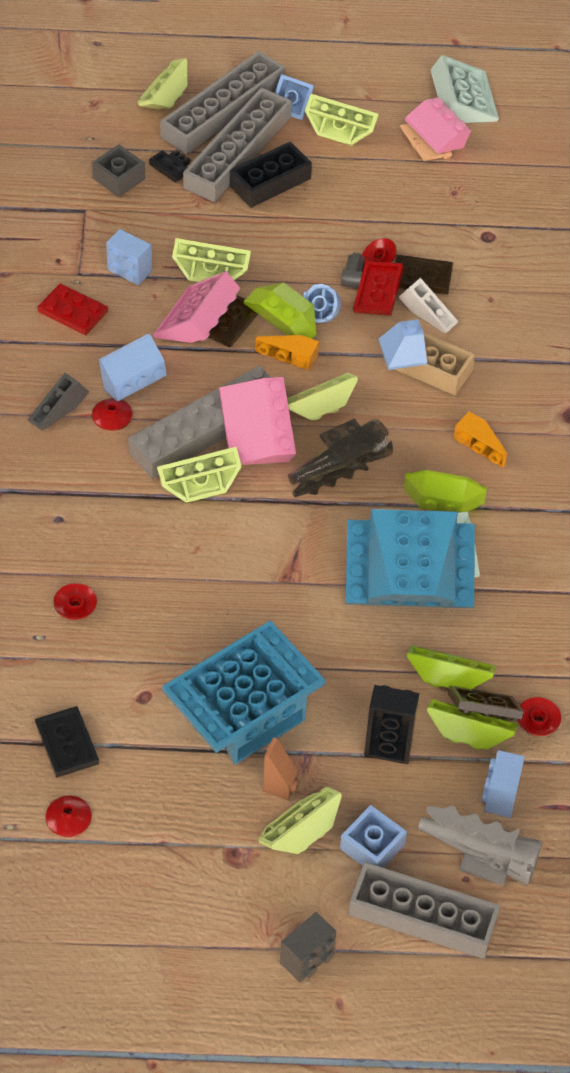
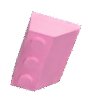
M439 97L423 101L405 118V121L437 154L464 148L471 133L466 124Z

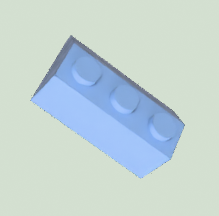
M149 333L99 359L104 390L116 401H120L167 376L165 361Z

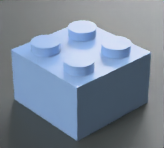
M121 229L106 242L107 269L112 273L140 285L152 272L151 244Z
M498 750L496 759L491 758L482 802L486 803L484 812L511 818L525 756Z
M370 805L341 835L340 850L362 866L366 862L384 868L405 846L407 831Z

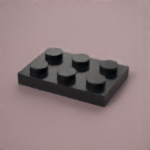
M78 706L35 719V725L56 778L99 765V758Z

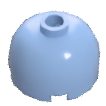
M324 284L311 286L312 288L306 291L303 297L314 304L316 323H328L334 320L341 309V298L338 292Z

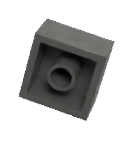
M119 144L92 162L93 179L120 197L145 179V162Z
M315 912L281 941L280 964L299 982L305 978L312 977L317 971L318 966L323 962L325 964L333 958L335 954L336 930Z

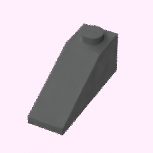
M64 373L28 418V421L40 430H44L76 409L89 391L77 380Z

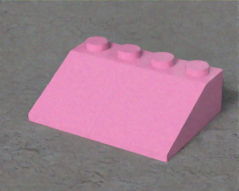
M227 271L188 286L154 332V338L189 343L205 340L210 335L209 331L218 324L219 317L228 310L227 306L229 303L236 299V294L240 287Z
M262 378L220 387L219 394L228 449L237 447L241 465L290 462L296 455L284 378Z

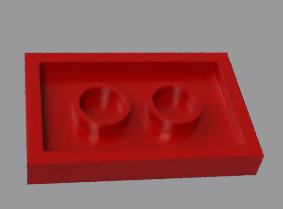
M366 261L353 306L354 313L392 316L404 270L403 264Z
M60 283L40 303L38 312L86 336L106 315L108 306Z

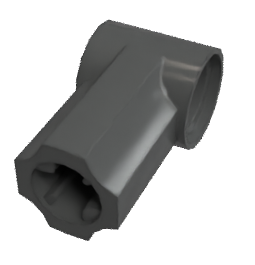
M354 252L348 256L346 269H343L341 286L359 288L365 257L361 256L360 253Z

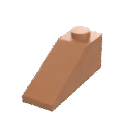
M273 737L265 754L263 792L289 800L291 794L296 793L300 781L297 780L298 770L279 740Z

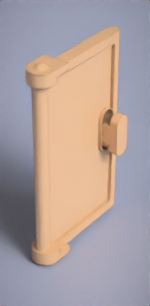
M408 123L400 125V128L411 142L412 147L418 152L423 161L442 157L447 159L452 156L451 151L437 154Z

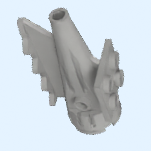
M434 806L427 807L426 812L433 819L422 816L418 830L424 831L464 852L465 855L459 868L460 871L501 886L504 885L507 876L528 886L543 841L522 836L518 837L520 829L512 832L504 831L500 822L497 821L484 824L478 815L474 813L468 816L459 815L455 806H449L444 809Z

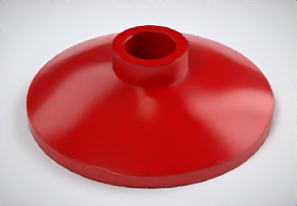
M380 238L371 242L363 251L362 256L365 257V262L392 263L397 254V247L392 240Z
M105 399L95 405L92 411V418L94 423L104 430H119L126 427L132 420V409L123 400Z
M73 583L65 585L54 596L56 612L70 620L88 617L93 613L97 605L95 592L84 584Z
M533 697L520 704L524 712L522 719H517V721L527 733L535 736H547L559 728L561 712L552 701L546 698Z
M63 796L54 800L48 806L45 817L47 826L53 833L62 837H73L83 833L89 827L92 813L89 805L83 799L76 796ZM66 811H72V813H70V814H66V813H64V812H66Z

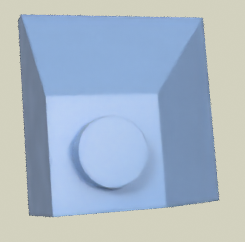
M281 74L275 94L292 100L291 116L303 120L310 94H312L315 86Z
M419 319L399 322L379 338L378 341L388 370L427 365L424 333Z

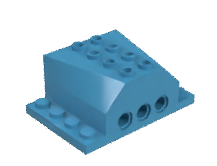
M371 509L369 520H347L345 604L474 608L475 524L457 523L458 512Z
M270 620L162 686V691L214 752L217 753L226 748L233 765H236L271 743L273 737L279 738L304 722L306 719L307 696L324 686L325 679Z

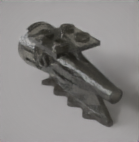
M354 418L320 434L321 440L328 449L288 474V479L292 485L300 483L293 491V496L317 495L320 487L324 485L334 487L337 479L341 477L351 479L353 478L354 471L358 469L368 471L369 468L365 463L391 456L393 444L392 441L388 442L386 438L389 433L383 423L378 419H372L360 426Z

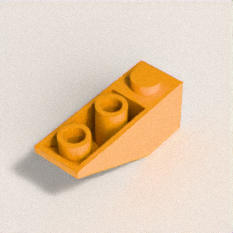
M303 335L257 336L255 352L299 368L310 370L319 355V341Z
M469 411L455 425L453 439L504 468L507 458L506 450L488 423Z

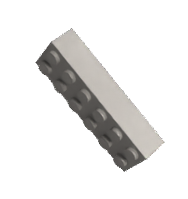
M364 862L350 900L348 915L485 959L498 919L500 905Z

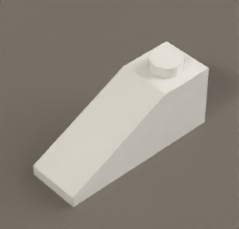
M421 278L399 296V299L412 313L445 334L459 322Z

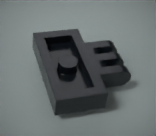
M162 150L149 159V165L175 183L183 178V172L191 162L190 158L186 157L183 153L180 154L178 150L170 154Z

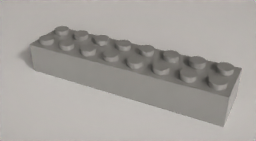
M256 52L160 121L161 138L185 154H189L222 130L260 88L274 92L281 74L285 75V67L262 52Z
M260 88L183 172V188L216 202L230 186V170L254 159L291 118L292 100Z
M257 366L221 387L271 377L260 366ZM219 388L128 438L130 456L152 479L159 476L158 466L189 459L226 438Z

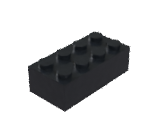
M288 142L231 169L230 187L252 208L310 180L312 162L292 142Z
M374 685L369 707L364 756L408 765L420 693L411 690L395 689L386 685Z

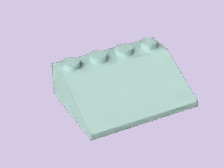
M441 55L431 68L437 97L443 100L444 104L464 123L498 121L499 117L486 71Z

